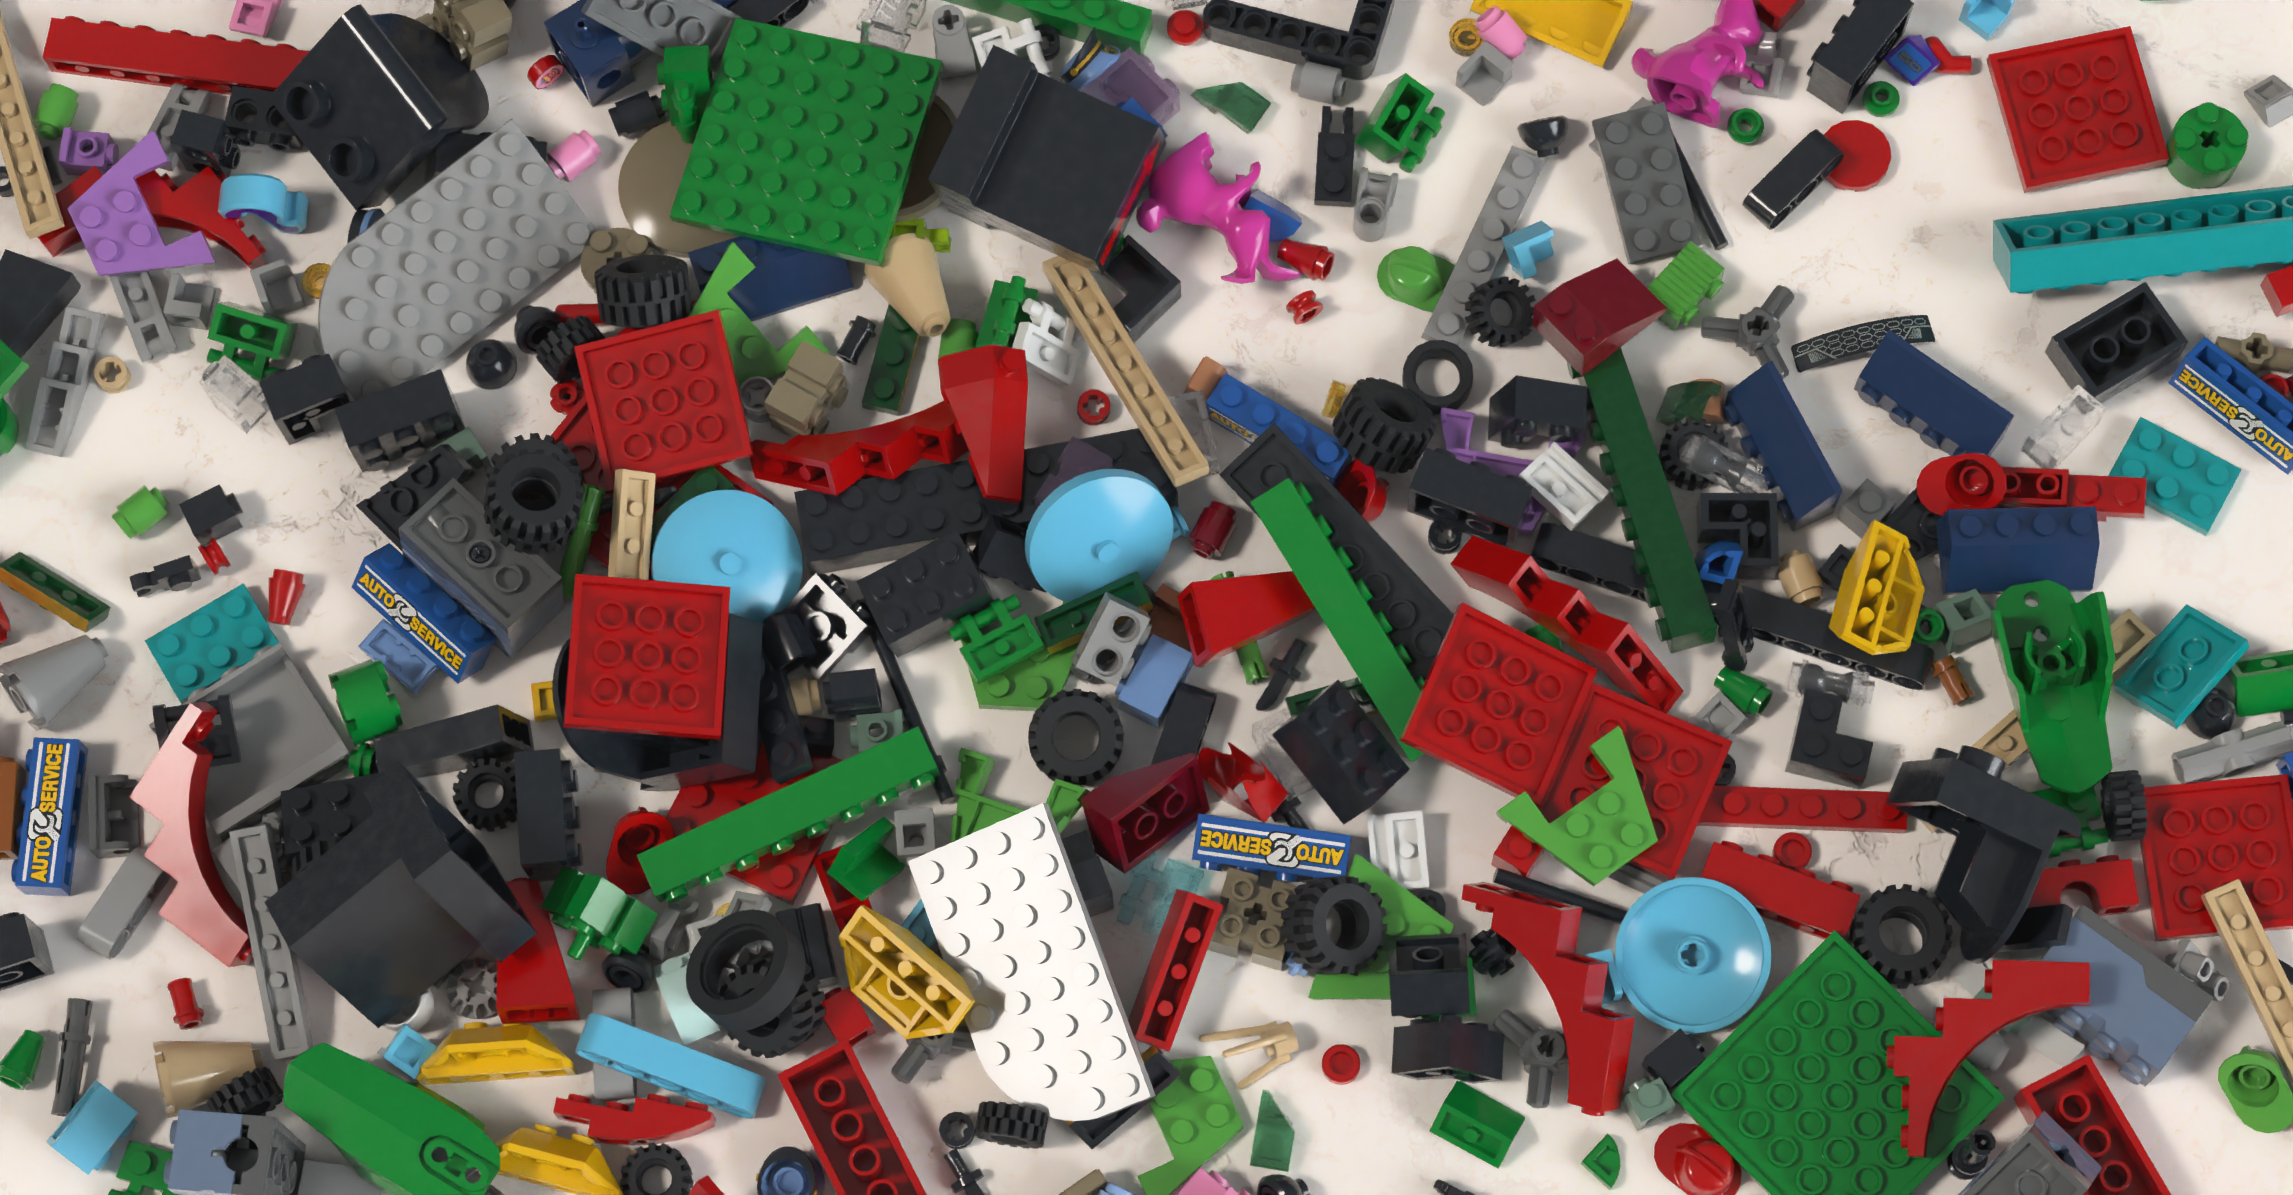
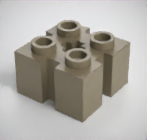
M434 0L433 13L431 14L434 27L439 33H444L447 38L451 37L450 47L452 53L457 60H463L469 71L507 55L510 39L506 33L511 31L513 14L503 0Z
M802 341L789 361L788 369L782 378L779 377L764 401L766 410L770 413L771 427L791 438L795 435L825 434L830 420L826 418L830 410L833 411L834 407L839 409L845 402L849 392L846 377L842 375L844 372L842 362Z
M1229 867L1220 895V904L1224 905L1223 907L1227 909L1225 913L1221 912L1208 950L1234 958L1238 957L1239 950H1244L1252 953V963L1282 971L1287 954L1283 943L1287 941L1286 935H1281L1280 927H1285V920L1280 918L1282 910H1288L1289 907L1285 901L1289 895H1296L1294 889L1297 886L1273 880L1272 887L1269 889L1259 886L1258 875ZM1258 913L1261 914V918H1265V921L1258 920L1256 925H1251L1247 916Z

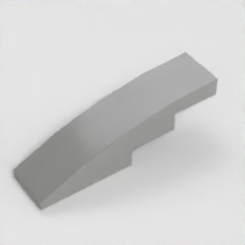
M66 306L59 341H53L46 377H40L25 449L63 457L88 386L106 314Z

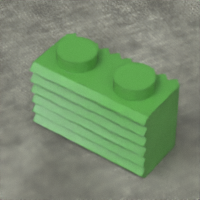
M1692 241L1679 252L1647 288L1667 307V312L1658 319L1673 331L1681 323L1688 326L1701 309L1698 305L1705 297L1712 300L1725 284L1722 281L1725 268Z

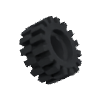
M1502 276L1479 285L1475 288L1476 291L1470 293L1468 299L1471 302L1465 305V311H1471V315L1466 316L1465 320L1466 324L1470 322L1474 324V327L1469 329L1472 335L1480 333L1478 341L1481 343L1489 341L1488 346L1490 347L1498 345L1505 347L1522 340L1523 337L1531 333L1532 330L1529 328L1533 327L1532 316L1534 307H1531L1530 303L1536 301L1534 294L1529 297L1526 296L1525 293L1529 290L1526 284L1519 287L1520 280L1516 278L1509 280V277ZM1494 299L1505 300L1512 310V320L1507 326L1497 324L1492 318L1490 306Z
M578 315L576 319L571 317L567 319V324L565 325L561 322L557 325L558 329L555 332L551 330L547 334L549 336L548 339H543L540 342L542 347L537 348L536 353L538 355L536 359L558 384H562L565 380H572L573 377L576 380L581 378L574 349L575 346L606 339L587 316Z
M1691 417L1687 418L1683 424L1679 420L1674 424L1673 429L1669 428L1666 431L1659 451V460H1661L1660 463L1663 471H1666V479L1669 482L1672 479L1676 480L1675 486L1681 488L1682 484L1688 485L1687 490L1694 491L1695 486H1700V490L1707 488L1708 483L1713 485L1718 480L1719 475H1722L1723 472L1717 469L1705 470L1699 466H1689L1681 460L1679 455V449L1685 443L1698 442L1717 450L1720 459L1727 462L1729 446L1728 442H1724L1726 436L1723 431L1720 433L1716 431L1718 426L1713 422L1708 426L1705 425L1706 419L1700 418L1699 423H1697Z
M484 758L477 759L478 764L475 766L470 762L465 766L467 768L465 773L461 771L458 773V783L453 784L452 789L455 795L452 796L457 810L469 825L472 824L475 829L481 830L485 828L487 832H494V827L499 826L501 830L507 828L506 822L510 820L514 823L517 820L515 816L517 813L514 769L512 770L509 764L504 761L502 764L499 763L495 758H490V762H486ZM485 782H496L503 788L502 800L492 808L480 807L475 802V792Z
M2137 770L2110 772L2101 781V809H2103L2104 813L2102 817L2111 842L2144 839V836H2146L2148 824L2146 816H2148L2145 803L2147 801L2143 793L2145 790L2144 784H2141L2142 778Z
M267 1067L255 1068L251 1073L247 1071L241 1077L231 1079L232 1082L222 1085L220 1087L221 1090L215 1091L212 1097L208 1099L207 1104L212 1112L266 1116V1112L273 1111L276 1108L275 1105L283 1101V1091L271 1070Z
M981 1102L979 1104L974 1136H978L977 1138L986 1139L985 1141L997 1142L999 1145H1010V1147L1042 1148L1048 1123L1047 1113L1028 1106L1022 1107L1014 1103L1011 1105L1006 1102Z
M648 1143L649 1147L643 1148L640 1146L636 1148L637 1153L633 1156L631 1154L628 1155L626 1166L622 1165L620 1186L623 1189L624 1195H653L646 1192L642 1186L644 1173L653 1166L667 1168L672 1176L670 1187L664 1193L658 1195H688L690 1188H693L694 1181L692 1180L693 1173L691 1167L677 1149L670 1148L668 1144L656 1145L655 1143Z

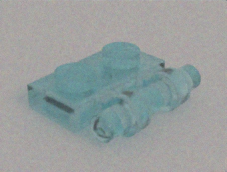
M1154 852L1131 869L1130 873L1133 877L1127 892L1122 893L1118 905L1121 908L1116 921L1125 925H1131L1135 913L1145 916L1141 931L1159 938L1176 889L1197 894L1204 876V870L1168 858L1163 872L1153 868L1157 854ZM1147 882L1157 885L1151 903L1141 900Z

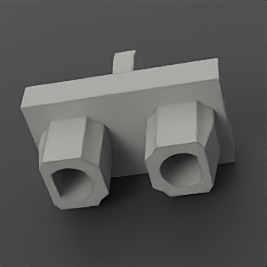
M2181 937L2178 942V952L2168 954L2165 957L2164 962L2211 995L2214 1001H2223L2231 987V982L2226 976L2221 975L2216 970L2214 962L2208 956L2203 955L2191 940Z

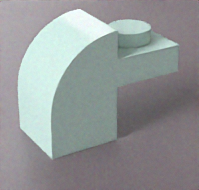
M689 953L670 958L654 967L656 981L684 1045L720 1030L718 1024L699 1009L688 994L686 969L690 958Z

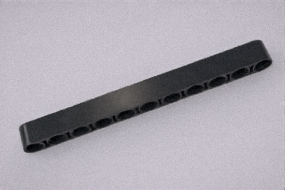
M1544 522L1541 524L1530 555L1539 567L1646 602L1644 586H1647L1644 574H1637L1632 554L1636 550L1574 529L1570 531L1567 527L1555 523ZM1701 579L1712 611L1714 595L1720 593L1723 584ZM1741 585L1751 622L1753 638L1912 690L1925 689L1935 657V651L1930 647L1911 641L1910 647L1906 651L1871 655L1840 639L1829 628L1832 614ZM1714 616L1716 625L1719 626L1717 616Z

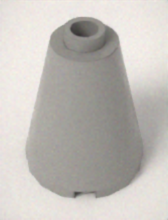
M83 635L3 663L0 666V673L4 675L0 677V682L19 713L21 714L24 711L30 713L33 719L28 721V723L38 731L46 727L106 667L104 658L108 656V653L97 637L91 640L87 635Z

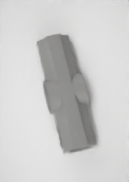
M2282 720L2245 732L2242 729L2231 730L2213 737L2208 743L2173 753L2171 756L2173 770L2181 784L2200 782L2218 775H2222V777L2235 776L2254 768L2255 764L2293 752L2292 736Z

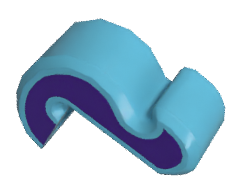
M257 173L237 174L227 177L221 183L218 212L224 219L244 217L247 213L254 214L282 233L296 234L306 229L309 198L302 191H287V186L280 179L273 176Z

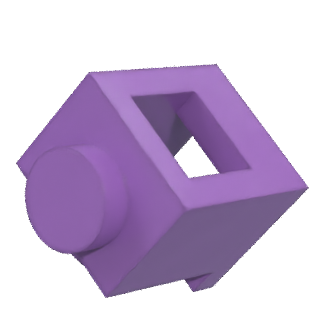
M64 127L58 161L67 175L81 176L93 166H96L100 173L104 175L112 165L114 166L118 162L119 148L109 133L74 131L70 127ZM86 149H92L90 152L85 153Z

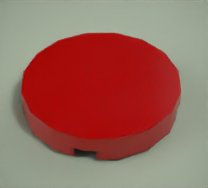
M1846 120L1831 126L1824 134L1845 154L1839 166L1825 179L1835 188L1844 191L1845 189L1855 190V192L1866 191L1876 186L1886 176L1891 161L1890 144L1884 133L1873 124L1861 120Z

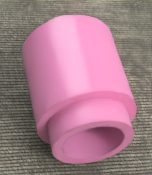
M1494 5L1482 13L1475 21L1474 25L1478 28L1477 34L1483 41L1489 42L1510 60L1515 59L1525 50L1524 42L1527 39V35L1506 10H1500L1497 5Z
M582 130L578 134L572 133L547 152L549 161L546 163L559 180L563 178L565 181L570 182L597 161L596 157L601 154V150L587 131Z

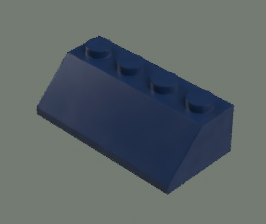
M741 236L688 252L700 292L702 293L728 245L733 241L756 268L728 291L727 294L752 322L854 290L846 259Z
M1890 330L1886 333L1860 373L1854 390L1858 392L1859 397L1865 403L1871 406L1878 405L1889 413V417L1897 425L1904 428L1910 427L1920 434L1921 440L1926 445L1934 449L1940 448L1950 456L1965 453H1984L1991 456L2003 440L2015 416Z
M1770 361L1728 391L1723 409L1731 427L1736 426L1742 436L1740 444L1748 459L1754 458L1759 468L1757 475L1762 487L1766 491L1771 490L1772 493H1777L1778 517L1783 523L1788 522L1794 532L1833 514L1842 493V488L1773 361Z
M2096 506L1948 509L1936 521L1943 595H1960L1976 589L1979 594H2002L2010 586L2043 580L2058 583L2066 587L2069 592H2090L2093 589L2100 546Z

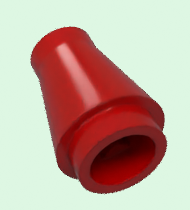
M1286 238L1283 239L1279 246L1277 258L1287 262L1311 280L1320 279L1323 281L1331 272L1335 254L1328 251L1327 246L1298 242Z
M274 569L273 576L268 578L269 616L267 622L290 626L291 618L306 586L302 583L303 574Z

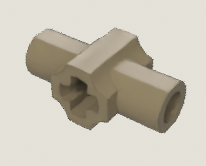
M2253 332L2250 337L2242 340L2218 336L2215 342L2216 346L2254 375L2264 369L2289 373L2291 369L2293 349L2274 346L2267 340L2265 334Z

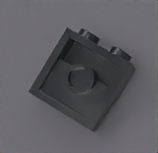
M815 573L781 611L784 614H797L817 654L803 666L817 680H824L847 653H853L877 627L870 619L873 615L868 605L859 599L853 602L845 593L848 590L847 584L833 573L830 576Z

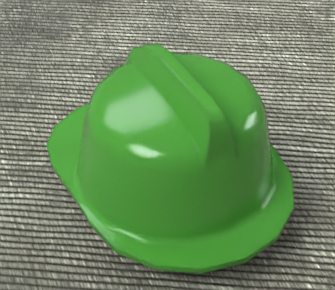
M1408 246L1393 250L1383 258L1378 266L1377 279L1379 287L1388 297L1423 311L1433 312L1455 265L1446 259L1429 253L1421 247Z
M2247 1045L2241 1049L2239 1054H2234L2223 1061L2218 1070L2219 1084L2237 1116L2245 1125L2263 1133L2280 1132L2290 1126L2293 1121V1093L2282 1074L2279 1062L2270 1053L2251 1049Z

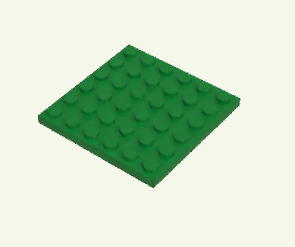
M735 18L669 215L673 222L881 267L945 66L942 60Z
M1835 930L1670 1094L1672 1099L1716 1143L1723 1146L1732 1156V1159L1768 1195H1910L1953 1151L1956 1144L1964 1140L2006 1098L1965 1059L1949 1080L1938 1102L1929 1132L1926 1159L1910 1158L1908 1156V1149H1901V1125H1908L1909 1109H1902V1085H1909V1079L1896 1078L1894 1076V1069H1887V1045H1894V1036H1943Z

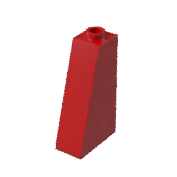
M1293 571L1191 582L1177 596L1196 667L1204 666L1308 617L1316 609Z
M524 877L508 881L507 884L537 934L501 963L497 960L496 1009L502 1024L580 1020L578 1005L555 931L550 921L549 912L541 908L545 899L539 881Z

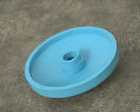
M1101 469L1081 474L1056 488L1035 511L1025 537L1027 563L1040 586L1050 595L1065 602L1075 600L1135 572H1138L1142 583H1144L1158 569L1169 550L1173 536L1172 513L1167 501L1155 484L1138 473L1124 469Z
M716 490L688 500L666 519L656 536L652 549V580L730 587L729 613L763 624L765 618L774 613L781 612L798 593L802 579V552L797 535L788 520L766 500L743 491Z
M1685 877L1663 882L1653 887L1638 898L1630 907L1617 933L1615 965L1626 996L1646 1018L1673 1031L1681 1028L1684 1033H1705L1732 1024L1746 1014L1757 1002L1766 986L1770 973L1771 944L1761 916L1741 893L1715 880Z

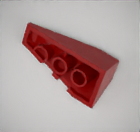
M991 344L941 356L938 359L941 394L945 404L950 403L957 420L954 423L957 434L963 435L970 452L968 461L983 498L1019 503L1022 494L1028 395L1025 350Z

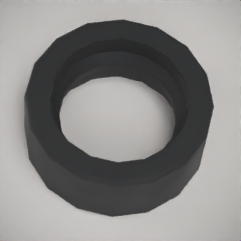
M1429 340L1416 346L1407 356L1402 373L1403 387L1420 398L1433 415L1440 414L1441 408L1456 410L1468 399L1473 384V365L1467 353L1458 345L1445 340ZM1442 358L1453 363L1459 372L1460 378L1457 388L1451 394L1439 397L1425 394L1420 390L1416 383V372L1424 361Z

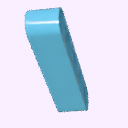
M599 1014L588 1015L575 1050L579 1056L742 1118H754L767 1082L764 1077L752 1071Z

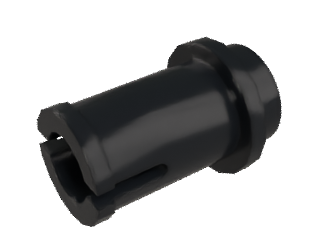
M857 315L855 320H850L849 326L851 328L841 347L836 352V356L852 365H857L858 359L869 339L876 336L874 332L876 325Z

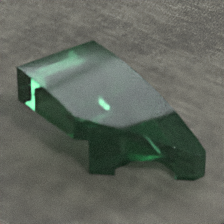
M1243 82L1196 89L1190 95L1213 114L1221 113L1246 134L1252 132L1271 105V102Z
M1691 381L1668 387L1655 420L1666 426L1682 420L1685 416L1699 422L1704 415L1709 398L1712 396L1716 397L1722 386L1712 381Z
M1265 1089L1262 1090L1250 1166L1288 1172L1295 1130L1289 1117L1283 1113L1273 1099V1095L1269 1090Z

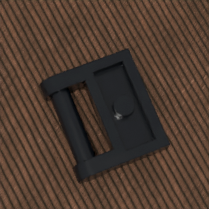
M230 694L218 695L217 700L204 701L218 710L216 715L220 714L221 724L214 725L211 732L198 742L213 753L210 767L240 763L242 758ZM160 704L152 707L159 750L171 733L168 722L179 721L189 704L172 707Z

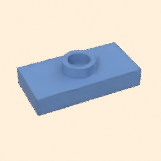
M384 618L358 645L360 650L373 661L381 659L385 671L415 696L441 669Z

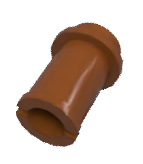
M1949 655L1932 665L1935 671L1932 675L1934 678L1938 677L1953 705L1956 706L1960 702L1962 703L1974 696L1975 692L1972 691L1958 667L1960 661L1954 660L1953 656Z

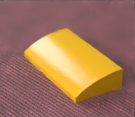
M1474 0L1470 11L1481 15L1490 7L1497 5L1500 10L1507 11L1527 36L1603 68L1633 9V1Z

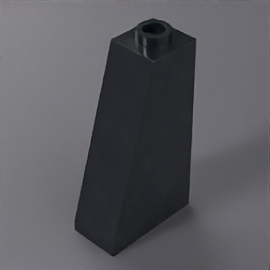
M5 249L0 260V338L21 358L79 292L81 285L74 274Z
M497 704L374 739L375 754L373 756V764L376 771L381 773L386 772L399 761L417 779L467 769L465 767L471 762L475 766L478 764L477 759L484 758L486 762H490V758L497 759L499 763L513 761L515 752L535 751L530 720Z

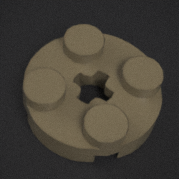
M627 228L598 230L591 235L590 243L583 249L580 262L581 272L588 286L596 294L594 275L595 271L600 269V267L608 264L616 257L626 258L638 255H653L647 239L636 231Z

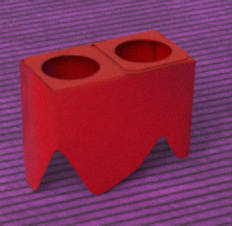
M1228 742V745L1231 749V754H1225L1208 747L1202 748L1198 754V762L1203 779L1221 800L1263 823L1268 820L1289 794L1261 761L1260 766L1230 742ZM1241 782H1243L1248 796L1246 800H1243L1233 791Z

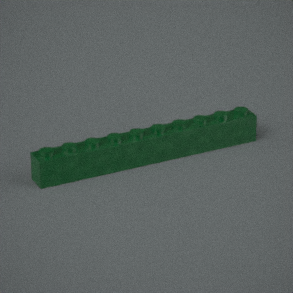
M1621 347L1583 377L1567 362L1571 378H1577L1581 386H1587L1586 410L1589 411L1592 420L1588 422L1590 436L1594 444L1600 443L1603 452L1599 454L1600 465L1604 476L1610 475L1614 485L1610 487L1613 504L1616 509L1622 508L1625 519L1621 520L1622 530L1626 541H1633L1636 552L1632 556L1638 575L1644 574L1647 586H1644V594L1648 607H1655L1659 618L1655 620L1659 640L1661 642L1667 641L1670 653L1715 642L1717 625Z

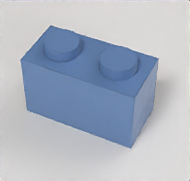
M1152 634L1148 643L1138 646L1133 657L1136 665L1130 676H1127L1125 679L1121 678L1115 690V695L1119 696L1117 698L1118 709L1159 729L1172 705L1179 683L1185 681L1193 666V655L1191 652Z

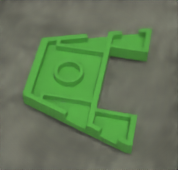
M732 241L726 248L723 257L712 272L706 286L687 317L714 310L721 312L738 387L740 388L742 383L750 377L761 376L769 379L787 371V365L802 341L828 353L829 350L807 325L776 350L730 298L727 292L756 268Z
M983 628L979 629L982 636L986 635L983 634ZM968 636L961 639L962 646L971 643ZM1040 636L1045 646L1044 650L980 684H977L969 669L979 709L1036 711L1048 697L1051 698L1057 692L1065 689L1072 672L1070 667L1074 664L1071 658L1080 642L1050 655L1042 636Z
M1619 726L1589 747L1612 780L1552 823H1548L1526 791L1496 812V815L1502 821L1511 824L1522 832L1524 837L1544 848L1554 856L1553 858L1593 887L1658 841L1623 732Z
M961 747L958 761L961 763L960 779H956L955 793L958 795L956 815L952 816L950 843L1025 811L983 797L982 793L996 761L989 756ZM1055 779L1046 804L1050 807L1060 835L1082 807L1081 799L1089 794L1090 791L1084 787Z
M1355 854L1348 877L1359 878V882L1369 884L1371 886L1369 893H1377L1382 900L1380 908L1385 907L1386 916H1383L1382 920L1383 924H1388L1387 932L1382 933L1381 937L1385 940L1383 948L1376 949L1379 956L1374 962H1367L1368 967L1360 970L1358 976L1351 974H1316L1308 996L1312 1000H1391L1388 937L1452 934L1454 929L1453 923L1362 856Z
M1211 1056L1170 1060L1178 1068L1181 1076L1148 1103L1174 1160L1138 1176L1145 1195H1171L1243 1129L1241 1119Z

